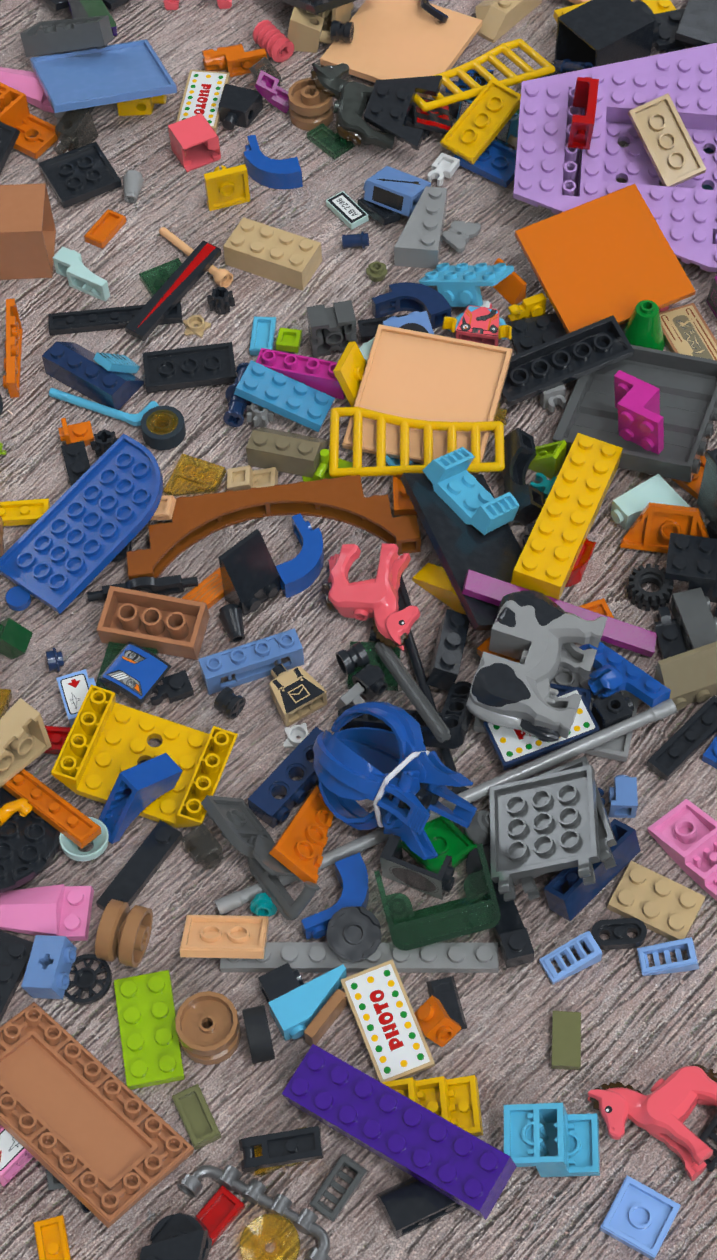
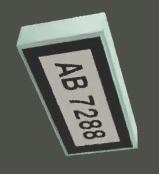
M344 191L326 200V206L351 230L369 221L368 214Z

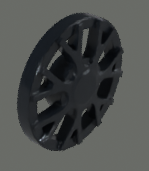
M94 954L77 956L72 964L74 970L70 971V974L75 975L74 981L69 982L64 995L75 1004H92L100 1000L108 992L112 983V972L108 963L105 960L96 958ZM84 961L85 967L77 970L76 964ZM94 961H97L100 964L94 971L91 966ZM107 972V978L98 980L97 975ZM96 985L103 987L98 993L93 991ZM74 986H77L79 989L73 995L67 992ZM83 991H89V998L81 999Z

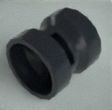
M333 20L330 30L331 41L338 42L339 40H344L346 43H352L354 22L341 23L338 20Z
M360 642L351 645L348 651L342 649L335 653L337 662L345 675L353 673L355 668H363L370 664L368 654Z

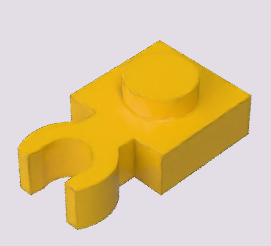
M543 293L523 299L521 305L514 304L509 306L508 310L511 314L508 315V319L515 321L522 318L526 319L544 315L546 297Z

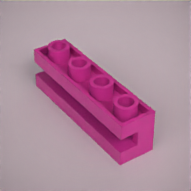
M261 348L256 363L262 364L334 398L344 400L345 394L333 372L337 362Z

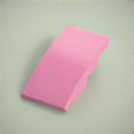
M685 799L648 827L647 830L677 865L717 901V821L688 799Z

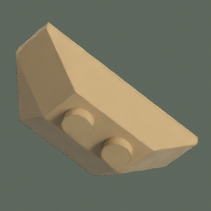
M483 0L475 7L476 18L482 20V27L478 31V35L492 43L496 42L539 6L542 0Z

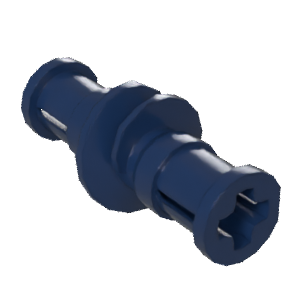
M240 363L237 366V378L234 384L230 385L225 392V397L229 403L228 411L224 414L223 420L232 427L242 426L246 406L252 403L234 395L236 386L249 363Z

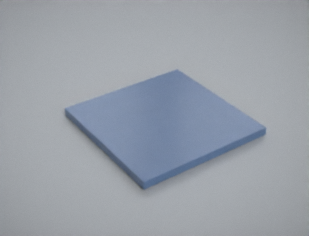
M147 39L108 45L102 49H96L95 47L87 50H76L30 58L31 66L55 113L177 93L176 84Z

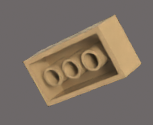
M244 217L223 246L225 265L302 291L322 262L320 242Z

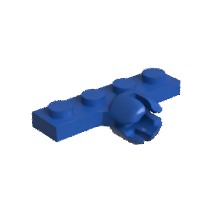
M602 642L599 643L598 648L591 644L579 647L582 650L591 648L597 650L593 667L596 670L589 674L591 678L588 681V686L592 694L597 695L599 699L607 698L622 690L630 692L651 708L669 699L671 693L669 688Z

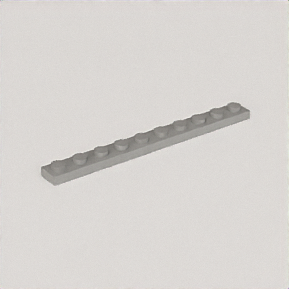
M266 942L264 959L221 958L220 970L221 972H270L289 963L292 971L297 969L299 973H327L344 964L346 973H359L393 959L398 973H498V943L381 942L372 956L364 961L354 963L344 961L335 956L328 947L327 942Z

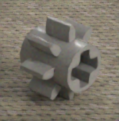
M251 403V406H246L247 422H253L255 428L267 427L269 421H274V412L254 403Z

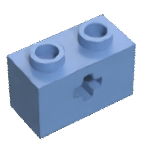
M36 935L21 987L32 998L63 1000L65 990L69 986V975L72 964L76 960L77 948L66 936Z

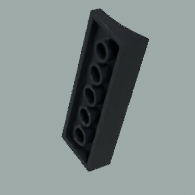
M612 315L512 356L501 396L507 406L510 407L537 396L544 391L634 356V349L616 318Z

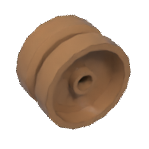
M311 78L295 82L288 91L291 123L297 128L306 131L321 130L327 127L334 118V98L317 89Z
M112 899L107 904L98 926L95 941L96 958L113 962L118 957L120 964L137 968L145 955L153 924L152 909L135 905L130 910L127 902Z
M212 991L198 992L187 998L178 1009L175 1018L177 1036L185 1055L191 1060L203 1065L219 1064L230 1058L237 1050L241 1039L238 1014L233 1003L223 994Z

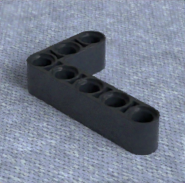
M459 681L452 684L442 713L437 712L449 728L451 738L443 743L436 739L417 710H405L420 724L425 747L455 749L462 746L473 716L466 706L471 683ZM346 705L340 708L338 711V717L345 710L355 705ZM363 714L354 718L340 729L369 727L393 732L385 722L370 714Z

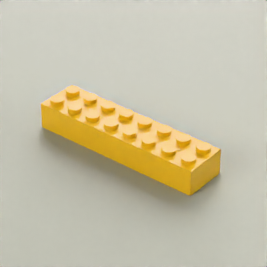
M577 433L513 570L511 584L541 592L558 600L560 599L618 469L623 448Z

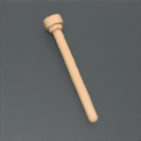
M161 227L159 229L160 235L187 256L194 251V249L167 228ZM212 264L207 270L213 275L214 281L218 286L227 288L231 285L233 274L227 269H218Z

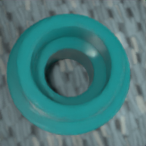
M266 893L255 895L250 903V910L257 916H272L277 912V907Z

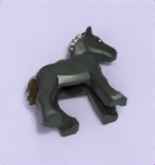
M313 63V69H311L313 84L316 85L317 89L322 90V93L329 94V96L337 99L335 100L333 113H337L336 130L338 135L347 141H351L358 147L362 143L365 146L374 144L385 150L387 148L392 149L395 136L389 132L385 133L382 130H374L362 118L374 86L344 80L343 78L349 74V66L345 63L335 66H319Z

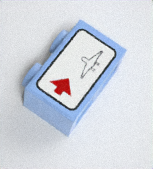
M86 669L56 678L71 727L90 686H96L94 677L88 678Z

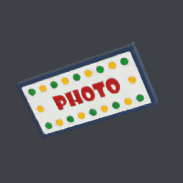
M579 686L556 695L558 698L568 697L575 693L582 695L567 739L560 736L558 741L543 742L521 730L493 725L486 721L483 722V727L503 770L563 748L600 731Z

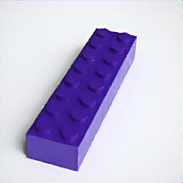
M312 1044L282 1092V1095L291 1105L485 1220L488 1218L517 1167L509 1155Z

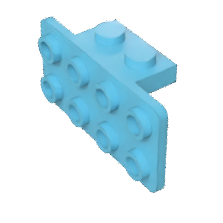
M441 263L433 271L427 272L419 280V283L426 286H437L438 292L444 296L451 307H467L470 305L480 307L483 305L480 286L497 285L514 272V266L506 265V263L487 265V263L468 265V263L457 265Z

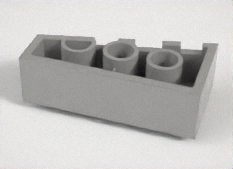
M425 187L394 247V266L435 269L439 264L447 209V188Z

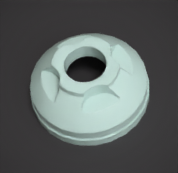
M88 817L101 827V834L90 842L94 846L87 852L80 851L78 849L79 846L60 832V845L66 856L76 861H90L102 855L109 842L108 830L102 821Z

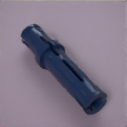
M563 59L562 61L553 60V63H551L555 67L554 73H566L594 67L590 62H572L570 59Z

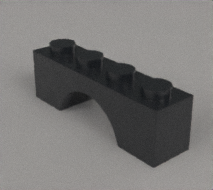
M516 428L504 436L505 468L501 471L505 488L504 494L510 492L520 505L514 521L526 526L539 517L545 504L543 492L526 484L525 481L527 469L536 456L534 438L520 428Z

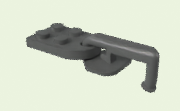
M207 795L201 804L206 809L208 817L220 828L222 836L238 851L247 856L250 872L271 898L283 917L290 921L298 918L320 887L313 882L305 881L303 891L294 901L276 875H296L269 854L275 843L244 800L241 798Z

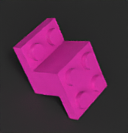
M619 370L614 375L615 408L618 409L619 436L626 441H631L647 451H652L659 455L664 449V417L660 415V389Z

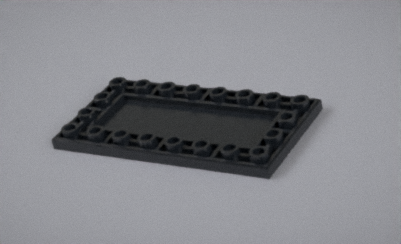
M403 473L400 480L474 631L492 630L499 606L464 595L462 590L468 569L511 583L513 570L522 553V549L509 524L502 525L484 535L473 525L465 524L436 494L433 484L425 473ZM471 474L495 499L483 474Z

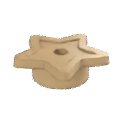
M193 315L187 320H183L184 325L187 327L184 332L186 336L195 334L202 338L204 330L211 327V323L205 322L201 315Z

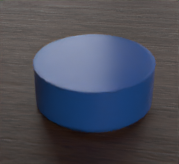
M20 586L12 587L6 593L7 605L14 611L25 610L31 604V595Z

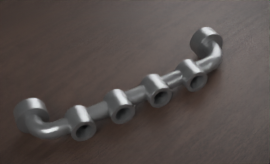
M202 1165L191 1174L183 1173L177 1182V1187L183 1193L196 1198L203 1188L200 1180L205 1177L213 1178L226 1189L234 1190L241 1194L251 1204L260 1205L267 1209L274 1217L281 1220L284 1219L293 1224L300 1232L314 1236L318 1240V1248L311 1247L304 1258L305 1260H331L328 1256L330 1238L327 1232L315 1223L318 1217L314 1212L303 1208L300 1214L290 1209L292 1202L289 1198L279 1193L274 1199L265 1195L266 1186L256 1179H252L249 1184L239 1180L241 1172L235 1167L226 1165L224 1170L212 1165Z

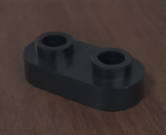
M636 918L607 919L596 922L592 927L591 934L602 950L637 948L644 943L647 928L641 920ZM633 932L637 937L630 938L627 934ZM606 934L609 939L603 940L600 938V935Z

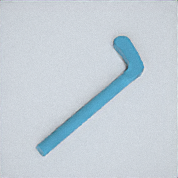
M55 388L49 390L50 397L124 421L133 426H140L143 415L149 409L159 406L157 402L151 401L141 412L129 414Z

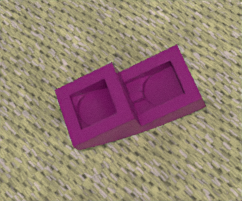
M261 70L255 83V88L269 103L282 112L287 113L289 110L288 91L277 86L279 79Z

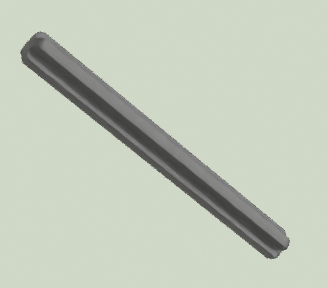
M376 643V653L436 739L442 743L445 740H449L451 738L449 728L392 648L385 646L384 643Z

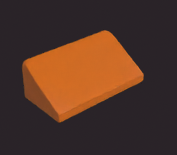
M498 258L496 259L494 265L505 262L502 259ZM512 272L497 285L492 286L511 305L518 304L523 299H526L527 283L515 272Z

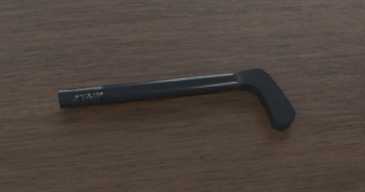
M420 0L421 8L444 23L447 21L448 16L430 5L428 0Z

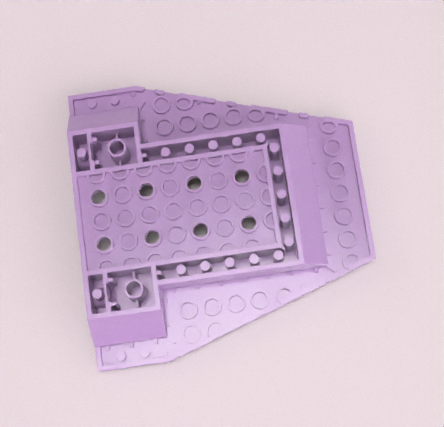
M717 43L522 81L513 198L536 207L540 205L550 209L554 214H559L635 184L676 257L682 259L681 262L690 265V262L696 264L702 270L717 272ZM577 77L599 79L595 122L589 150L568 147L573 114L583 116L585 114L584 108L572 106ZM669 93L706 167L705 173L674 187L660 186L659 182L661 180L628 115L629 110ZM625 141L629 146L621 147L618 142ZM711 148L714 153L708 154L703 149ZM624 178L627 183L617 182L616 179ZM710 185L713 190L703 189L702 186Z

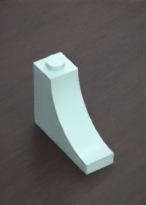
M657 474L612 501L611 517L615 523L620 524L627 530L633 525L649 502L684 507L690 506Z

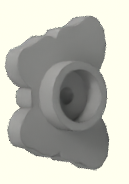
M453 221L449 231L442 233V239L457 252H463L469 239L476 237L481 232V224Z

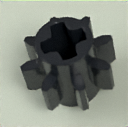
M217 287L212 289V295H207L210 311H215L218 315L229 313L230 306H235L232 290L228 291L224 287Z
M105 429L94 434L95 441L90 443L92 450L96 453V457L102 456L119 438H116L114 431L110 432Z

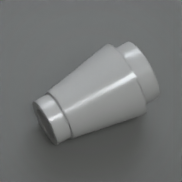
M129 170L123 176L124 200L127 203L137 202L144 182L142 174L136 170Z

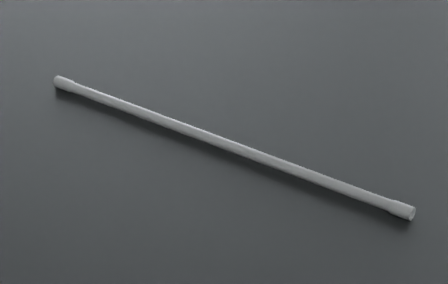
M667 699L644 712L457 795L472 803L489 795V787L526 779L651 722H657L677 713L676 705L672 699ZM446 799L441 801L444 806L452 811L454 810L456 804ZM430 810V817L427 822L441 815ZM382 827L322 854L323 860L318 871L335 864L339 860L388 840L390 835L384 834L383 830L385 827ZM276 875L283 886L300 879L297 876ZM256 883L243 890L221 897L214 902L219 914L223 915L252 901L255 895L266 892L259 883Z

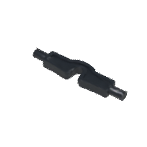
M181 575L161 578L139 577L131 579L126 583L102 586L100 591L87 592L89 602L106 601L110 586L137 591L145 590L148 593L159 595L184 592V588L198 586L197 576L182 578Z

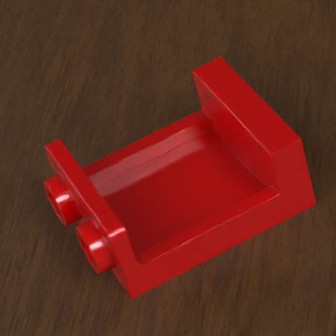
M577 77L572 106L584 108L585 114L584 116L574 114L572 116L568 140L569 148L590 149L595 122L599 79Z

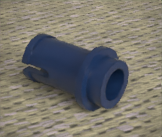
M361 231V234H343V249L351 247H362L365 249V246H369V234L364 233V231Z

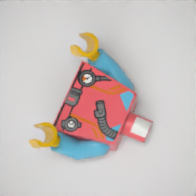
M483 300V305L480 307L467 306L464 313H460L455 318L447 316L443 320L442 329H448L453 333L456 331V339L498 346L499 339L501 338L512 339V327L507 325L504 319L499 318V311L492 309L491 302Z

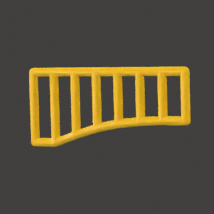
M516 39L502 43L465 64L436 74L442 76V84L453 95L444 97L439 92L437 97L432 96L435 100L425 102L416 93L413 102L422 111L427 112L477 97L486 85H479L466 73L472 69L487 82L493 78L503 85L510 87L520 84L522 81L553 74L555 67L525 41ZM519 47L542 68L534 70L511 49ZM502 53L524 73L516 75L496 56ZM488 61L507 79L499 81L481 64ZM458 76L471 89L462 91L450 78Z
M361 407L332 408L330 410L329 475L332 478H339L348 475L366 477L424 473L422 470L433 460V431H447V454L457 450L456 431H471V453L475 458L467 468V471L469 473L500 472L505 468L504 424L501 421H426L403 418ZM353 416V465L351 468H338L339 417ZM363 417L377 421L376 467H362ZM386 423L400 426V466H386ZM409 428L423 430L424 465H409ZM480 431H494L495 462L481 463Z

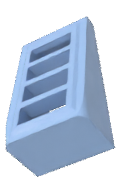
M587 931L540 958L539 963L553 985L600 962L602 951L590 931ZM583 946L587 948L590 954H586L585 950L583 949ZM576 950L577 954L580 957V960L578 961L572 953V951ZM565 955L571 964L569 967L566 966L562 956ZM554 960L557 962L559 968L561 969L559 973L556 972L554 966L551 963Z
M692 937L637 948L643 976L700 969ZM687 950L688 960H683L681 951ZM670 952L676 953L677 962L672 963ZM659 953H664L666 964L661 965ZM648 954H653L655 964L653 967L649 966Z

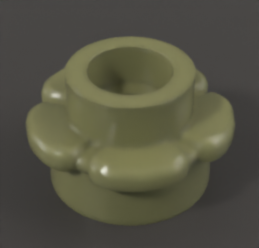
M378 261L370 263L368 268H366V274L371 281L380 282L387 275V266Z

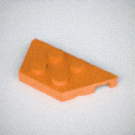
M649 502L621 539L620 548L668 553L670 533L709 538L699 508Z

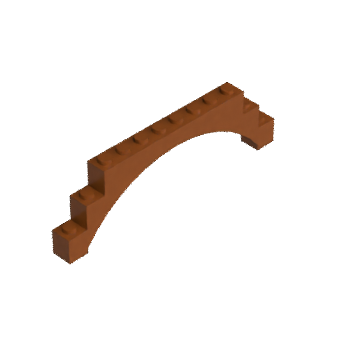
M348 475L339 478H324L316 481H301L292 484H277L269 487H254L245 490L175 498L176 503L172 522L148 525L151 549H137L126 552L129 580L139 577L158 578L166 567L181 553L212 533L247 520L268 516L297 515L300 513L304 516H315L340 521L365 530L388 544H396L399 548L398 555L421 552V536L416 515H401L392 518L388 495L364 497L360 475Z

